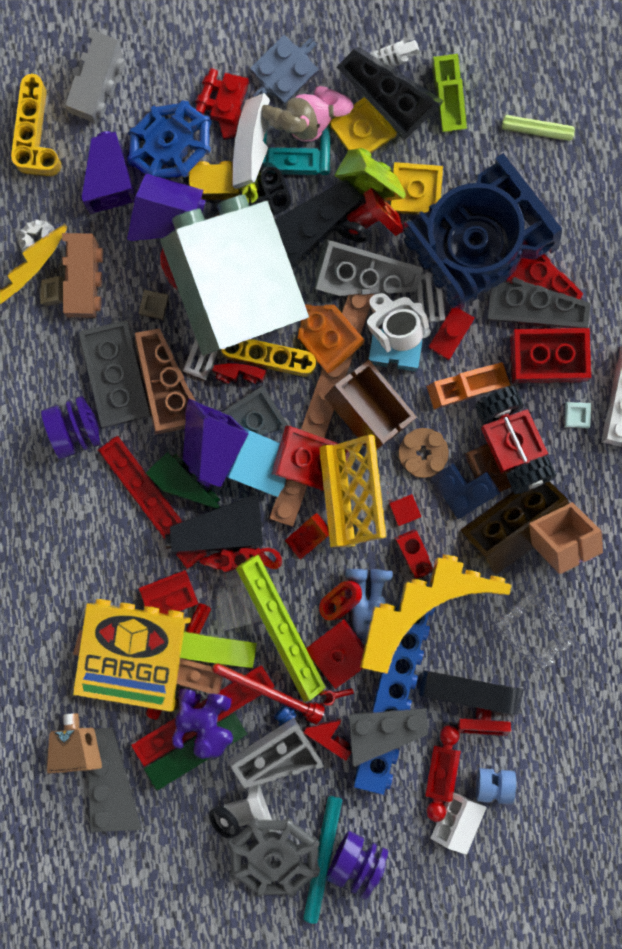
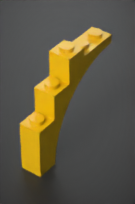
M443 554L442 558L435 559L429 587L426 586V581L412 579L411 583H404L398 612L394 611L395 606L380 603V607H373L360 667L388 673L393 654L403 636L429 610L449 599L467 594L491 593L510 595L511 584L505 583V578L490 576V580L480 578L481 573L466 570L465 574H463L464 563L457 562L458 557Z

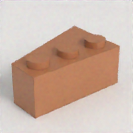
M62 233V241L66 242V257H63V265H65L63 313L66 317L97 318V311H101L102 305L101 297L97 296L98 287H102V272H98L99 263H103V248H99V244L93 234Z

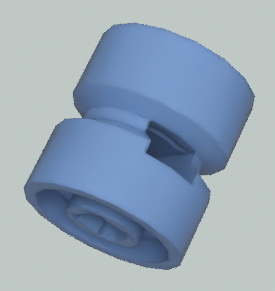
M478 768L476 801L491 803L493 799H496L500 804L513 805L516 794L515 771L500 770L498 773H495L493 769Z

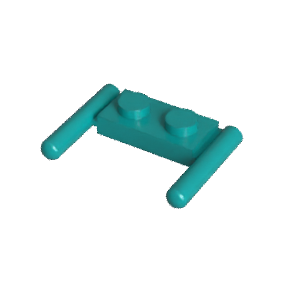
M328 125L320 136V150L318 148L269 147L262 163H273L284 175H317V173L329 175L330 126ZM266 130V133H265L264 138H263V140H262V141L266 144V146H267V130ZM273 170L267 171L268 174H275Z

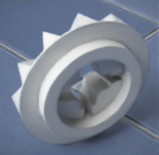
M37 219L26 223L25 227L20 230L18 239L21 250L23 251L34 244L35 241L29 235L38 236L42 232L41 237L43 238L55 230V228L47 221Z

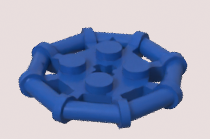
M184 100L177 104L158 107L154 105L150 107L151 110L134 128H130L128 132L130 136L129 156L127 157L129 165L135 166L144 174L163 179L181 176L185 178L189 176L188 173L205 155L210 154L209 138L210 126L212 124L210 118L202 115L190 106L188 101ZM171 115L172 118L165 119V117L162 116ZM188 116L193 121L188 123L184 120V117ZM200 130V142L194 139V132ZM174 136L173 140L166 144L164 140L167 137L171 139ZM144 139L145 144H143V148L139 149L140 140ZM191 150H194L195 152L183 163L182 159ZM148 156L154 160L151 166L143 161ZM165 164L169 167L177 165V167L161 169L162 165Z

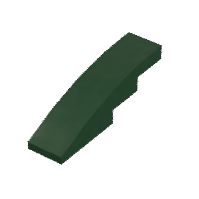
M235 712L217 723L218 727L232 732L233 742L227 747L247 735ZM197 736L183 743L184 747L182 749L175 748L143 769L156 791L210 759H202L194 754V742Z

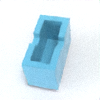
M372 334L368 360L373 365L387 367L389 363L398 364L397 369L416 372L419 366L422 340L415 348L399 351L391 348V351L387 353Z

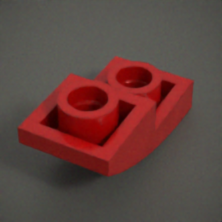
M244 364L214 365L212 369L213 373L217 375L216 379L226 384H229L230 381L237 382L240 374L243 375V380L252 384H256L257 381L263 383L266 376V370Z

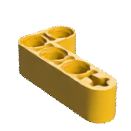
M36 74L24 76L20 84L11 159L21 173L55 176L62 167L60 159L54 150L40 147L47 92L41 78ZM29 109H36L34 115H25ZM25 133H33L29 140L22 139ZM24 156H29V157H30V159H29V161H28L27 163H25V164H20V163H19V161H20V159H21L22 157H24ZM47 159L55 160L53 165L49 167L43 166Z
M254 339L237 343L239 349L234 354L227 353L225 348L221 349L223 356L230 361L302 377L310 376L316 368V359L308 351ZM254 348H259L263 351V356L259 359H253L249 355L250 351ZM279 353H283L287 356L288 360L284 364H277L274 362V357ZM292 355L295 356L296 362H303L304 359H308V364L311 366L301 369V364L294 362V368L290 367Z

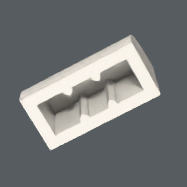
M454 792L452 802H446L444 805L447 810L446 817L442 821L437 822L431 839L448 849L467 854L487 807Z

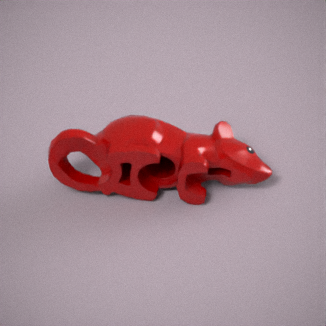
M241 548L239 551L223 550L202 558L199 562L213 569H221L227 572L236 570V567L252 556L259 555L264 567L277 570L282 566V557L277 550L272 548ZM264 551L274 554L276 560L272 561Z

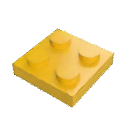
M365 97L353 105L354 107L348 115L336 116L328 124L347 151L363 148L373 153L397 135L391 124Z
M394 162L393 174L398 177L406 196L404 199L391 200V207L401 214L416 215L420 211L427 213L429 206L436 204L441 198L443 166Z

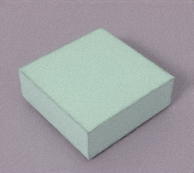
M566 402L564 427L589 429L591 403Z

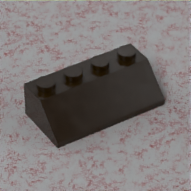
M550 481L522 494H515L513 491L460 531L484 564L494 575H497L534 548L531 544L529 523L569 504V500Z

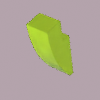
M458 54L432 57L436 96L444 100L438 107L442 132L467 129L463 83L460 78Z
M184 631L180 658L253 668L257 643Z

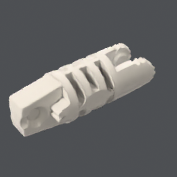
M415 40L405 44L403 41H400L370 54L390 67L395 68L408 63V58L419 54L420 50Z

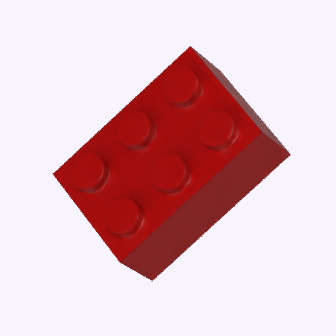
M590 328L514 329L510 334L512 383L586 382L591 378Z

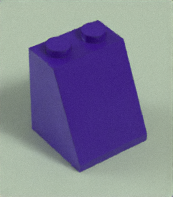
M110 131L100 132L96 135L97 137L91 138L82 192L83 203L90 215L134 203L135 192L116 131L112 133Z
M145 174L135 196L127 240L138 241L164 238L175 231L172 218L195 209H201L203 214L206 200H202L203 190Z
M189 399L186 408L183 461L189 466L188 470L198 477V482L208 487L211 484L221 487L249 433L232 416Z

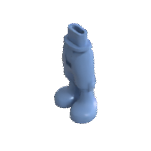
M346 569V578L357 582L362 590L361 601L352 609V625L354 633L364 645L373 607H380V603L386 604L384 597L381 596L382 588L385 582L393 578V571L370 570L371 596L367 600L366 581L368 570Z

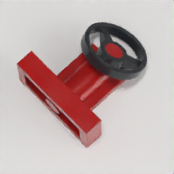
M373 188L364 193L366 203L348 214L347 219L349 221H340L336 228L342 237L358 243L369 241L370 232L366 228L377 221H380L395 236L403 232L399 214ZM361 233H363L366 237H357V236H359Z

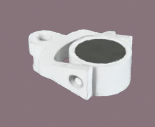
M378 293L371 297L370 307L374 314L368 318L367 324L371 333L387 353L391 351V348L399 351L415 348L422 338L430 335L427 315L424 313L421 303L414 304L407 297L392 301L383 293ZM382 323L384 333L378 328Z

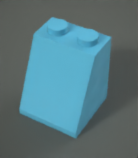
M244 428L249 435L226 477L278 497L286 484L285 478L272 474L280 443Z

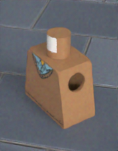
M79 713L63 715L64 730L51 731L49 734L47 774L102 768L93 727L80 729Z

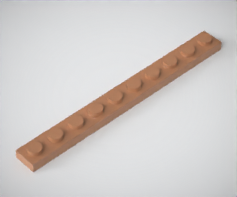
M372 293L348 295L342 312L360 335L370 309V299L375 295ZM354 353L333 372L327 373L322 368L301 430L323 438L325 437L334 408L324 396L336 383L346 377ZM286 479V484L276 498L269 519L293 527L307 486Z

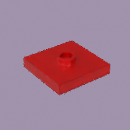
M344 619L306 648L311 659L335 689L364 669L360 665L365 645Z

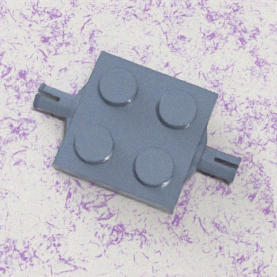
M283 35L250 68V72L259 80L261 85L251 95L252 98L263 93L265 95L269 93L285 105L319 70L307 56L317 46L314 41L312 42L313 39L309 38L299 47Z

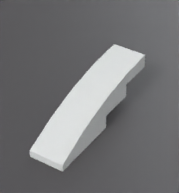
M265 93L246 100L239 119L233 156V187L235 189L255 182L268 147L262 141L269 125L263 117L261 110L264 104L268 105L270 101Z

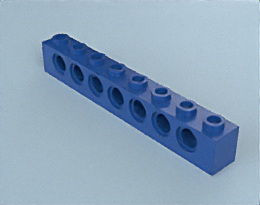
M401 591V595H400V599H399V603H398V607H397V612H398V610H399V605H400V601H401L402 591ZM435 607L424 614L420 621L413 624L406 634H411L414 637V645L406 649L400 642L393 654L388 673L381 672L371 712H382L390 708L394 710L410 709L412 700L408 699L410 689L414 690L416 687L418 675H415L414 672L416 664L421 665L424 651L420 650L422 640L427 641L430 626L426 625L428 615L433 616ZM399 659H406L409 664L407 671L404 673H398L395 669V663ZM400 684L402 686V694L399 697L394 698L389 695L391 685ZM394 749L359 764L353 783L354 787L384 795L385 789L390 790L393 774L389 773L391 765H396L399 749ZM374 759H381L384 761V767L382 770L375 772L370 769V763Z

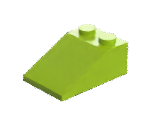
M363 148L348 150L334 176L341 181L346 179L362 196H364L366 191L373 188L385 201L404 199L406 193L398 177L390 171L391 168L388 165L375 161L371 158L372 154Z

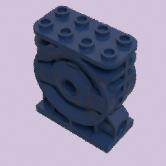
M504 153L495 158V164L478 174L477 183L461 185L448 191L436 204L429 206L427 213L420 211L416 214L417 219L413 222L409 219L406 220L403 228V233L406 236L403 240L410 251L415 250L419 256L417 259L424 270L429 269L433 275L431 278L438 289L443 288L447 294L445 297L452 308L457 307L459 310L465 307V302L469 300L475 301L478 294L482 291L486 293L491 288L506 281L514 273L522 258L536 260L548 251L553 253L559 249L562 234L561 226ZM465 209H467L473 216H469ZM524 220H525V221L528 223V225L530 226V227H528L527 229H525ZM443 222L450 230L448 252L454 262L446 257L443 244L447 231L441 226ZM496 223L502 227L508 241V248L504 259L501 258L504 246L503 233ZM477 239L480 240L482 243L479 245H472L470 241Z

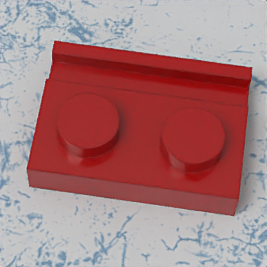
M186 570L138 588L145 606L159 608V613L168 614L169 610L182 611L199 604Z

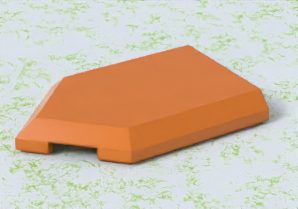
M305 305L309 318L301 320L298 339L314 355L316 361L327 373L333 372L363 345L365 339L335 305Z

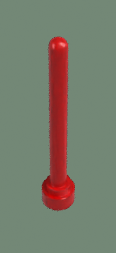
M214 664L212 667V671L215 674L303 713L306 721L316 725L323 717L325 707L316 702H308L306 704L223 665Z

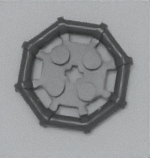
M288 817L286 820L252 819L251 823L235 838H231L227 844L230 850L231 862L229 873L233 879H238L254 891L257 897L261 898L262 895L296 896L299 889L313 877H318L320 873L317 849L319 841L316 837H311L297 826L293 819ZM264 831H272L267 835L264 834ZM289 833L296 837L302 843L296 845L293 841H291L288 838ZM255 834L257 840L252 845L244 844ZM307 854L308 863H301L300 855ZM240 855L247 856L248 864H241ZM271 856H276L279 858V861L277 862L276 860H273L272 862H270L269 858ZM297 873L301 874L294 881L291 880ZM249 874H252L254 877H256V878H257L258 880H260V881L258 882V881L255 880L253 877H251ZM272 881H279L278 884H272Z

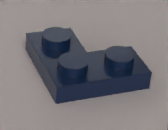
M454 463L431 477L458 520L500 494L488 472L467 484Z

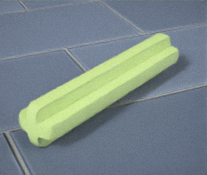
M509 115L504 116L502 129L568 141L573 139L575 132L573 126Z

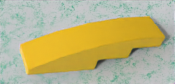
M65 223L23 250L22 254L26 261L8 273L7 276L11 283L0 290V304L19 291L40 270L62 239V233L66 232L67 226Z

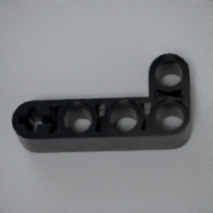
M262 163L257 175L262 190L257 192V200L251 203V198H249L248 204L252 206L254 203L268 201L274 216L289 208L291 196L281 171L273 163ZM273 170L275 172L273 179L265 181V173ZM278 193H283L282 201L273 203V197ZM216 209L204 214L203 217L205 220L220 216V213Z
M423 670L419 696L517 715L520 714L524 689Z

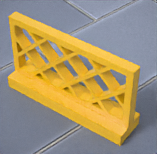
M366 435L333 446L325 445L319 447L330 547H352L355 544L386 538L374 435ZM366 443L367 452L363 457L359 454L362 445ZM345 449H347L350 452L347 461L345 457ZM355 459L361 463L357 472L351 468ZM366 468L369 470L370 478L367 483L362 479V476ZM348 474L353 477L350 486L348 484ZM358 484L364 488L360 497L354 493ZM369 494L373 500L370 508L365 504ZM351 499L356 503L353 511L351 510ZM361 509L367 514L363 523L357 519ZM372 520L376 526L375 534H372L367 529ZM353 524L359 529L355 537Z

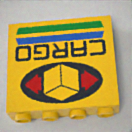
M96 599L95 603H87L73 695L165 711L178 709V698H174L184 628L185 624L190 623L191 618L183 617L184 612L169 610L168 614L159 613V608L144 606V610L135 609V604L120 603V606L110 605V600Z

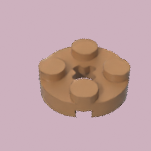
M429 428L413 430L404 437L399 447L401 465L407 472L418 478H429L436 475L444 468L448 461L449 450L446 441L439 432ZM422 445H426V450L431 452V455H428L426 460H422V457L419 455L417 456V451L421 450Z

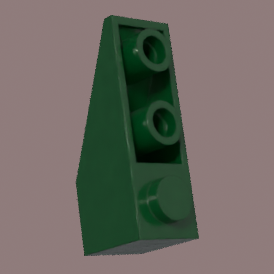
M167 452L146 472L165 493L214 509L221 508L218 504L221 499L211 489L206 492L200 486L201 483L197 481L198 477L196 475L187 473L183 468L186 463L176 453L171 456Z

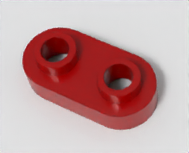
M343 581L320 601L319 611L321 616L328 621L341 619L361 601L362 590L360 585L355 581Z

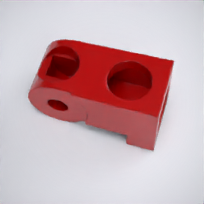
M413 529L394 538L414 579H420L433 572L429 555L417 530Z

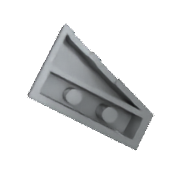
M90 29L88 37L92 41L88 53L82 52L80 60L84 61L79 75L74 77L65 106L69 113L96 123L98 117L102 118L106 111V98L108 95L111 96L116 87L115 77L117 73H122L125 60L123 59L124 57L117 39Z
M292 718L229 759L232 770L244 788L270 782L279 777L300 774L302 771L313 768L319 769L324 767L295 718Z

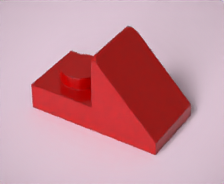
M341 719L305 727L303 733L347 761L352 753L348 749L350 744L339 736L335 739L332 738V735L341 723Z

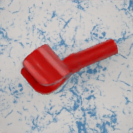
M352 688L338 692L322 690L318 695L326 694L327 698L324 702L318 704L331 706L335 699L352 695L354 691Z

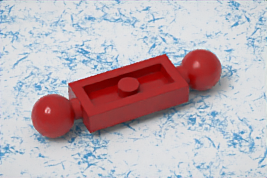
M451 725L443 727L440 731L439 737L443 747L434 746L425 794L426 797L434 798L433 802L426 809L427 817L433 822H440L446 817L447 810L443 801L452 802L461 751L453 749V745L459 741L460 734L458 729Z

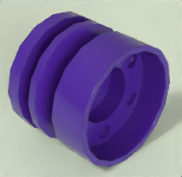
M83 396L76 397L77 410L71 400L66 401L68 412L66 414L62 412L58 405L41 410L48 438L60 460L76 454L75 442L79 441L85 451L89 449L88 437L94 447L101 445L97 420L93 410L86 403Z
M348 830L330 864L326 881L342 888L347 880L351 879L350 893L355 894L362 885L359 896L366 900L383 876L389 851L381 847L376 856H374L377 844L374 842L369 845L366 851L362 850L364 837Z

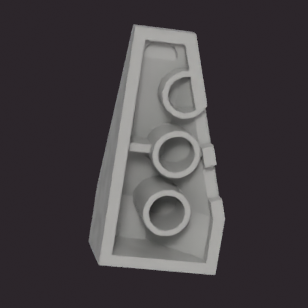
M324 239L317 265L315 289L338 296L416 292L423 268Z

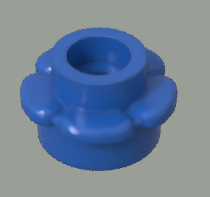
M283 705L274 716L279 722L278 725L281 726L297 716L294 712L295 709Z

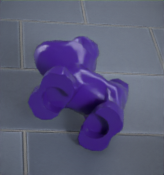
M180 689L178 694L179 711L175 719L176 730L172 737L173 746L177 749H182L184 747L182 737L186 732L194 731L197 733L194 742V754L202 759L220 757L226 747L233 742V735L231 731L217 726L218 714L221 711L229 710L232 699L223 695L209 693L205 706L194 709L193 706L197 705L201 700V694L188 689Z

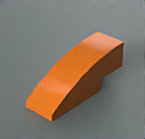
M501 362L435 381L426 387L435 410L510 386L504 364Z

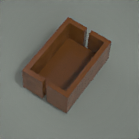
M370 360L336 383L324 396L358 438L374 435L376 451L406 429L417 418Z

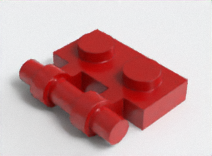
M211 68L208 75L204 76L202 81L203 89L201 94L197 95L195 109L202 115H204L205 109L211 110V120L235 125L249 86V79L225 73L223 80L220 81L217 80L219 72ZM212 90L218 92L216 100L210 99Z

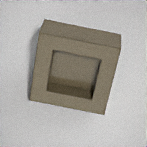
M57 276L41 280L40 304L51 306L63 303V281H65V278Z
M144 290L139 315L164 321L169 295Z

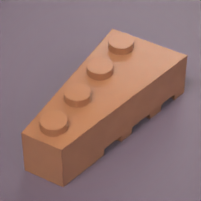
M160 328L135 333L134 340L155 435L185 429L187 402L189 399L194 401L195 399L174 360V356Z

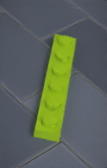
M259 555L252 556L236 567V570L303 702L310 701L326 687Z

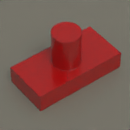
M457 307L452 308L428 348L445 359L450 360L475 318L465 311L459 310Z
M316 513L285 539V542L301 560L329 536L328 526Z
M476 707V719H459L457 729L459 733L507 736L511 732V722L492 721L491 710Z

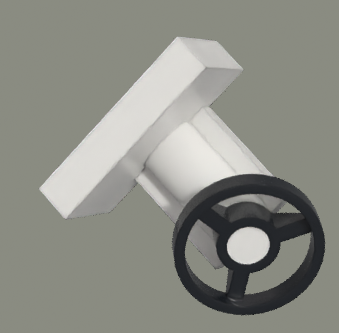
M259 784L249 787L247 799L224 804V807L215 806L209 812L211 825L218 834L226 839L235 838L239 834V826L250 824L252 819L272 820ZM214 812H215V813L217 814V816L219 817L218 820H219L220 825L222 826V829H221V827L217 824V822H216V820H215ZM230 827L234 828V834L227 833V829ZM264 831V834L267 835L272 831Z

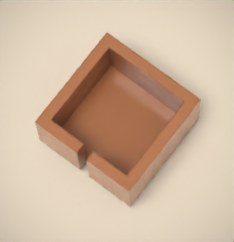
M573 502L529 523L532 546L559 574L578 566L579 560L586 562L603 553L602 531Z

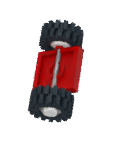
M511 386L483 397L482 400L475 404V408L482 424H484L481 430L501 473L512 470L507 474V478L514 493L522 494L540 485H544L546 482L554 479L557 474L547 456L548 451L528 409L518 412L523 408L524 404L516 387Z

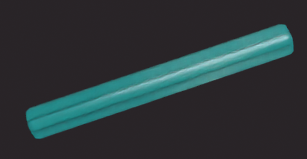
M329 796L327 799L319 846L317 848L320 873L318 877L311 879L303 917L307 923L317 924L326 885V875L329 870L342 806V799L337 796Z

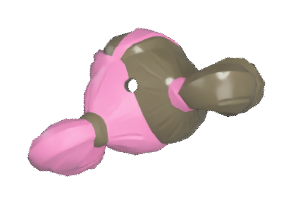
M318 86L315 88L314 95L300 94L295 98H291L287 103L286 110L265 104L261 110L263 117L275 129L285 130L300 141L310 142L317 140L322 135L323 130L328 126L332 117L348 115L354 106L352 100L346 95L327 87Z

